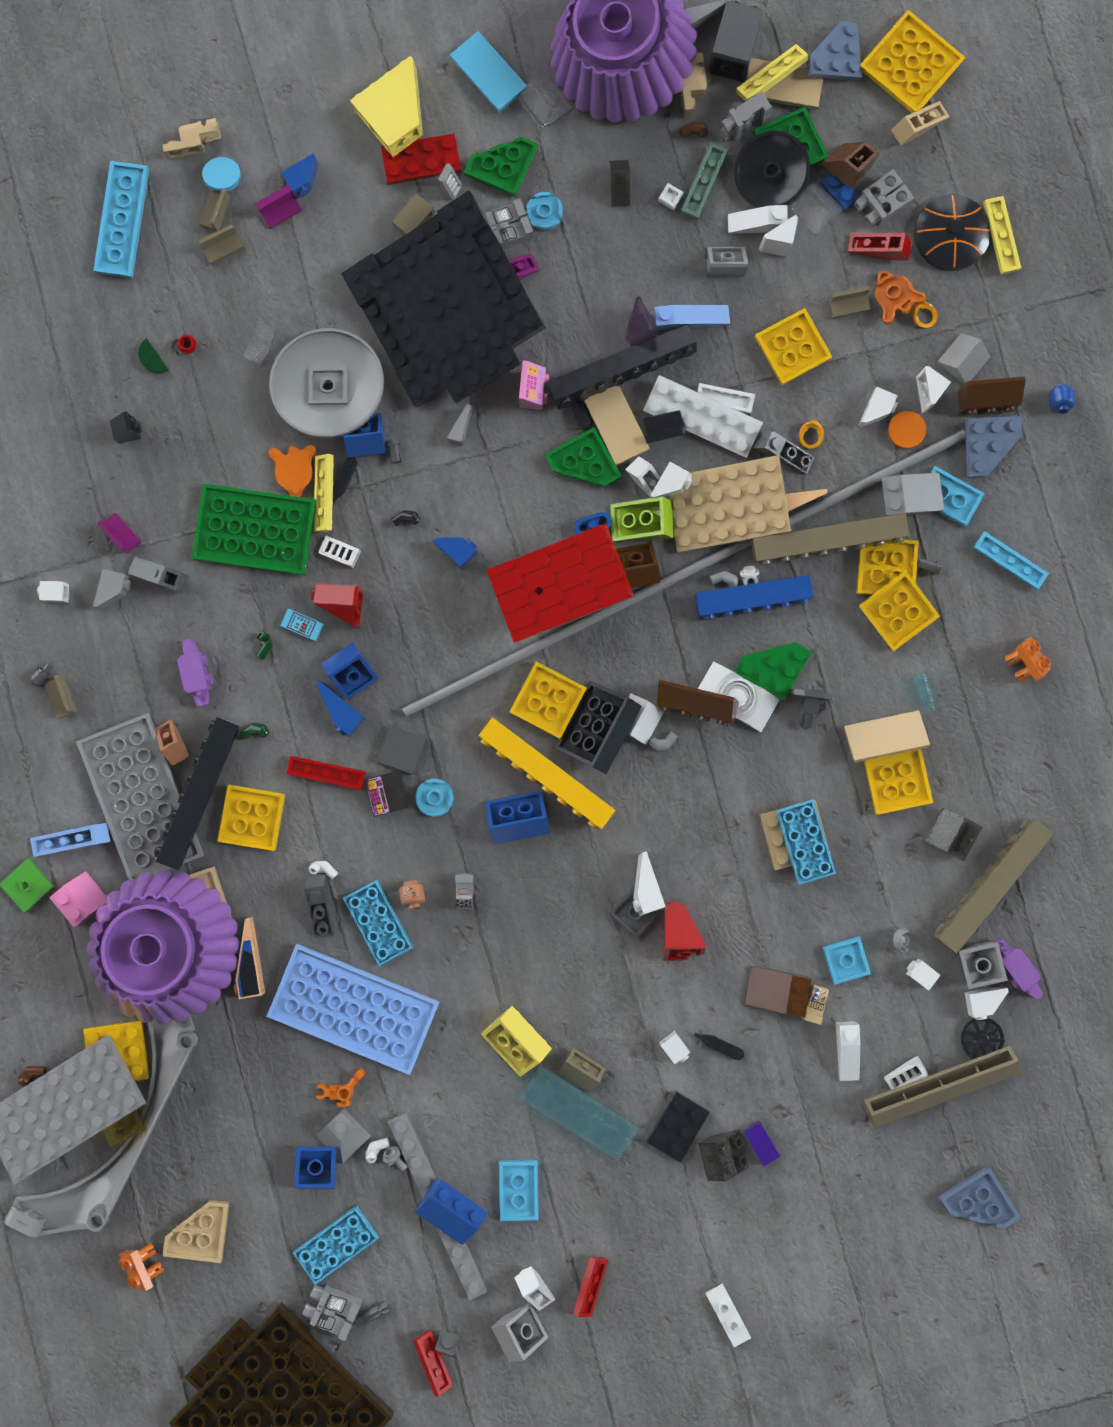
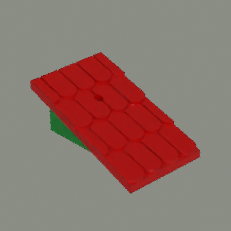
M607 524L596 526L486 570L514 643L635 597Z

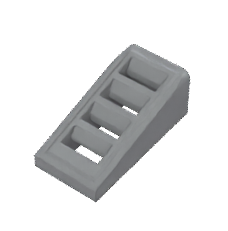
M447 163L438 181L441 195L454 200L462 184L452 166Z
M466 404L447 438L449 443L464 445L472 414L471 405Z

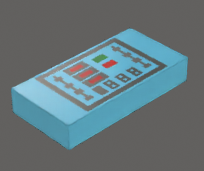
M288 608L280 626L317 641L324 624Z

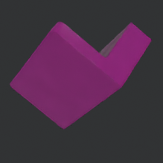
M289 185L255 203L270 229L302 211Z
M113 513L104 522L100 520L97 522L113 542L127 554L142 542L117 513Z

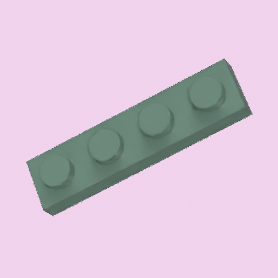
M710 142L682 207V214L696 220L699 219L728 149Z

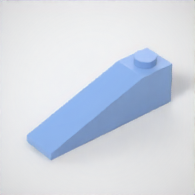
M669 305L654 307L655 333L671 331L686 324L690 329L730 325L728 305Z
M107 823L33 837L30 838L33 857L107 843L110 842Z

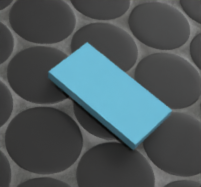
M479 31L450 54L452 61L499 113L527 90V85Z
M814 800L775 810L798 885L836 874Z
M378 880L343 898L378 966L413 948Z
M356 1205L294 1250L293 1255L314 1285H316L378 1240L379 1236Z

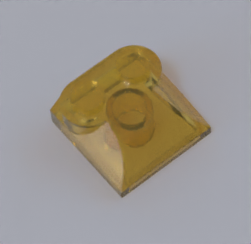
M137 1109L104 1129L103 1133L109 1146L112 1147L145 1131L146 1128Z

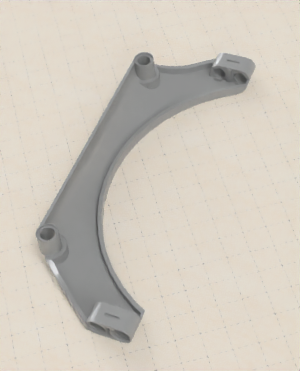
M191 1014L183 1022L175 1021L172 1018L169 1023L164 1025L157 1023L154 1019L147 1023L152 1044L150 1089L139 1121L119 1151L102 1167L80 1181L48 1192L17 1196L4 1221L7 1226L29 1237H38L79 1229H89L90 1231L98 1232L109 1222L110 1215L193 1048L198 1043V1036L194 1033L195 1027ZM184 1037H188L191 1040L190 1046L184 1044ZM95 1216L101 1219V1224L95 1221Z

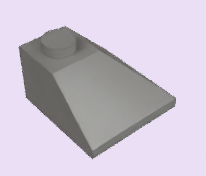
M343 1108L316 1137L326 1147H336V1158L343 1164L371 1135Z

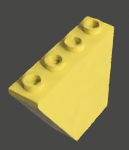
M411 56L401 61L399 65L386 72L384 76L371 83L368 88L350 100L356 114L392 157L423 135L417 69Z

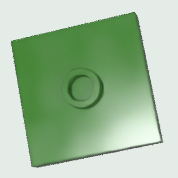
M27 858L0 883L3 890L24 913L28 912L55 887L31 858Z

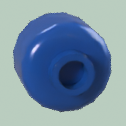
M1067 384L1054 386L1049 392L1050 409L1058 414L1068 413L1075 406L1074 389Z

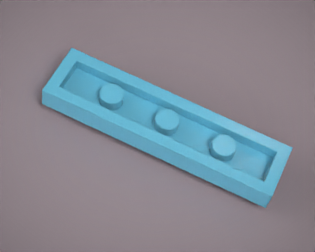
M985 531L973 546L974 550L1035 590L1040 588L1049 574Z

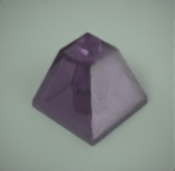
M640 296L636 298L627 327V336H625L629 347L656 337L657 329Z

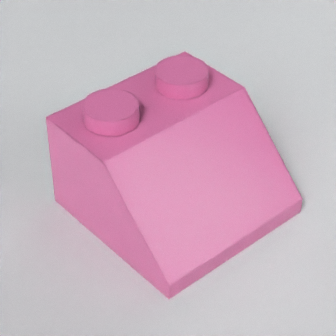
M85 871L62 886L49 898L71 925L77 927L91 918L100 906L106 905L107 895L89 873Z

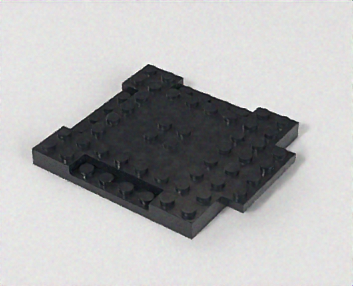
M469 190L437 210L438 214L376 254L371 253L341 273L357 304L364 311L392 362L397 377L415 407H420L446 390L449 391L453 401L456 404L519 366L521 362L513 348L546 329L543 320L474 195Z

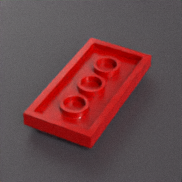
M455 133L418 139L394 157L390 155L384 146H381L387 185L438 177L447 163L452 166L455 173H461Z

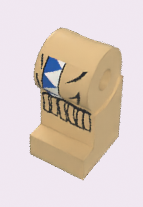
M814 984L811 986L805 1018H801L819 1025L822 1024L828 988Z

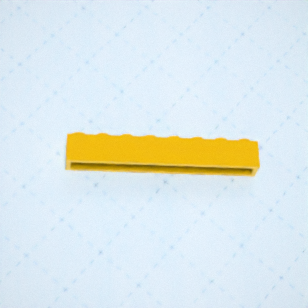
M493 717L478 735L482 738L480 741L488 748L493 746L497 749L496 754L504 760L509 758L513 761L511 765L519 772L523 769L528 773L526 777L536 783L538 780L542 783L543 786L541 788L550 795L552 792L559 796L556 800L564 806L567 804L571 805L574 808L572 812L580 818L584 815L589 819L588 824L596 830L598 827L603 829L616 812L615 809Z

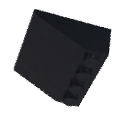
M590 681L555 749L607 774L642 706L629 697Z

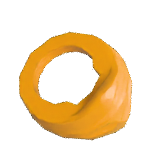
M928 302L916 304L910 310L912 320L918 327L929 328L937 321V311ZM919 309H927L931 312L932 320L930 323L924 324L919 321L917 317Z
M809 421L800 428L799 441L803 447L815 449L823 441L824 430L817 421ZM808 428L817 429L819 434L818 441L813 445L806 444L803 439L804 433Z

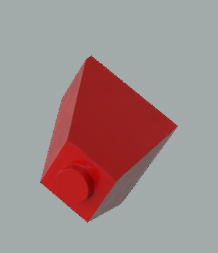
M315 585V589L313 588L311 592V600H314V604L355 629L360 628L364 591L359 586Z
M678 902L665 904L666 907L663 908L664 961H684L695 953L696 956L704 955L705 943L685 905Z

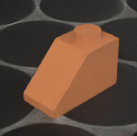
M172 719L155 728L160 751L172 766L189 757L187 746Z

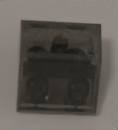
M942 808L925 842L957 860L965 861L983 827L966 817Z
M740 1130L710 1136L698 1143L707 1181L725 1182L749 1168Z

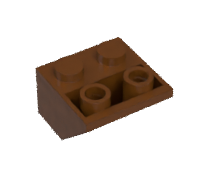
M866 142L844 143L827 157L821 165L851 188L871 169L879 152Z

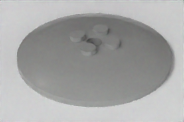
M316 329L294 338L280 351L271 369L269 389L272 402L278 414L289 426L311 437L334 438L357 430L373 416L383 396L384 374L376 353L360 337L340 329ZM326 383L333 384L331 390H324L323 386Z

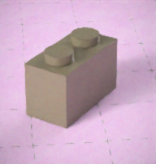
M416 193L413 197L408 198L401 212L398 211L393 216L392 224L394 229L402 236L406 235L435 216L434 207Z

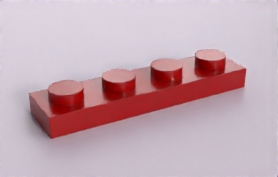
M290 755L286 774L362 790L366 771Z

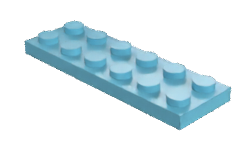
M110 161L93 269L96 274L133 278L150 170L146 165Z

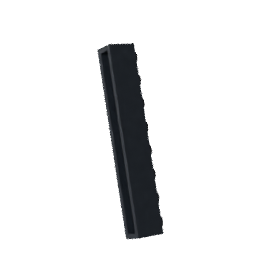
M687 324L548 381L549 393L558 410L567 408L573 403L584 401L594 394L603 393L608 388L620 386L626 381L637 379L650 371H656L662 366L673 364L679 359L692 356L697 352V341Z
M216 717L215 721H211L208 727L210 734L208 739L204 738L200 747V749H203L200 756H196L194 760V772L189 774L185 784L188 786L186 791L181 792L177 802L180 805L177 810L172 812L170 817L172 824L170 828H166L162 839L165 840L162 847L158 846L154 857H157L155 862L176 870L181 869L240 727L218 717Z

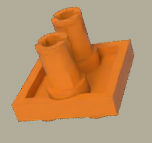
M1032 637L1025 639L1015 648L1016 651L1005 656L1006 662L1014 658L1008 662L1010 667L1022 660L1025 663V668L1015 672L1016 678L1021 676L1018 679L1020 683L1031 677L1037 681L1051 670L1049 659L1042 655L1039 643L1033 640Z
M151 1243L138 1251L125 1250L119 1253V1264L123 1270H126L128 1275L127 1282L130 1288H134V1290L147 1291L153 1287L151 1279L164 1273V1269L159 1268L162 1266L159 1261L145 1269L143 1261L156 1255V1251L151 1250L154 1248Z

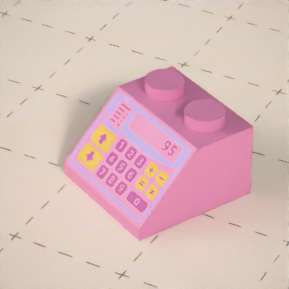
M524 360L522 362L519 393L520 408L543 410V404L547 405L548 393H544L545 386H548L549 374H546L545 367Z

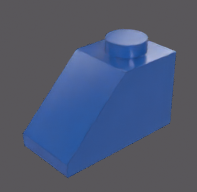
M314 153L281 172L295 199L304 197L312 190L318 167Z
M444 537L433 540L434 544L461 570L477 554L475 550L477 546L470 539L466 541L463 537Z

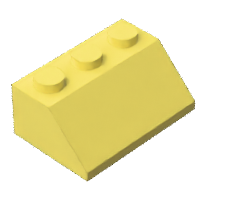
M513 1006L502 1013L481 1033L486 1041L520 1077L538 1065L552 1049Z

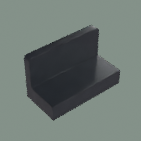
M680 410L646 417L643 420L647 433L645 435L646 444L685 434Z

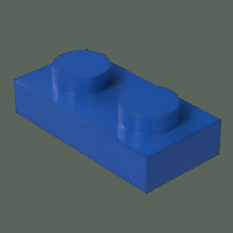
M832 173L828 174L819 184L844 212L860 197L852 188H849Z

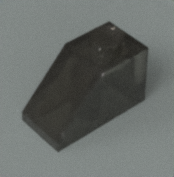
M628 160L609 161L611 207L630 206Z

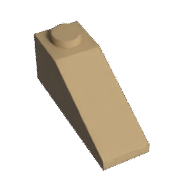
M938 101L905 116L891 131L899 144L903 145L949 118V115L941 102Z

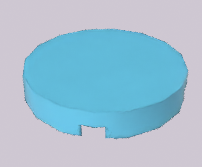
M217 157L205 164L202 176L205 185L210 190L220 191L221 193L222 188L232 191L238 186L241 172L238 164L232 159Z
M540 192L533 195L527 203L526 216L533 228L540 231H548L560 224L563 218V206L559 198L552 193Z
M434 778L426 780L418 787L415 799L420 811L425 815L436 817L449 811L453 804L454 796L449 784Z

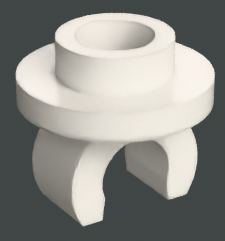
M746 566L740 571L744 585H748L747 581L749 578H753L754 584L758 583L757 575H759V570L757 568Z

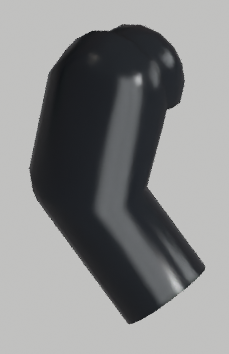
M403 510L391 518V520L397 527L404 521H410L412 525H416L420 522V517L416 511Z

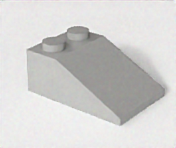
M939 473L907 474L882 478L881 485L885 516L906 513V516L944 511Z

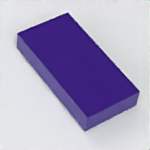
M760 1121L743 1131L763 1166L780 1157Z

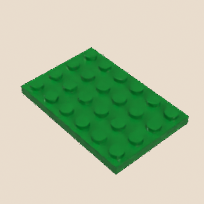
M203 483L191 559L306 576L316 500Z

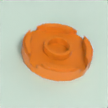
M902 411L890 420L887 434L895 446L901 449H911L923 441L926 435V424L919 414L913 411Z

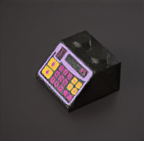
M402 770L365 779L373 817L411 808Z

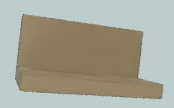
M222 188L221 193L211 190L199 223L201 227L215 232L220 230L231 199L226 189Z
M229 225L198 241L211 266L245 249L233 225Z
M869 286L832 294L828 301L832 319L869 312L870 305L867 296L870 291Z
M57 675L54 676L53 680L45 682L57 719L77 713L64 676Z
M573 1047L558 1073L583 1090L591 1093L600 1082L606 1068Z

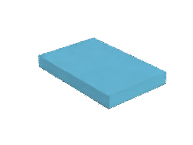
M934 466L930 473L940 474L944 511L938 513L963 527H967L985 493Z
M538 1160L499 1161L500 1221H539Z

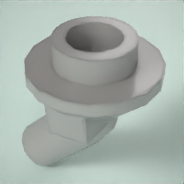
M392 1146L385 1150L383 1155L384 1163L389 1166L394 1163L402 1172L408 1168V1165L399 1158L402 1153L398 1147Z

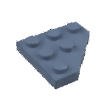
M839 22L808 57V77L859 81L862 78L858 23Z
M1022 416L965 419L967 477L987 476L1022 436Z
M989 1166L984 1167L938 1196L951 1216L963 1217L984 1224H992L1004 1229L1021 1218Z

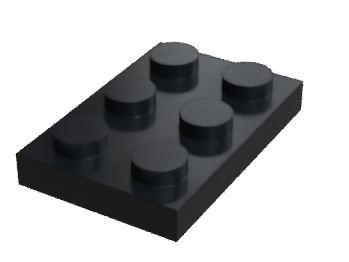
M676 1091L647 1139V1143L681 1163L710 1111Z

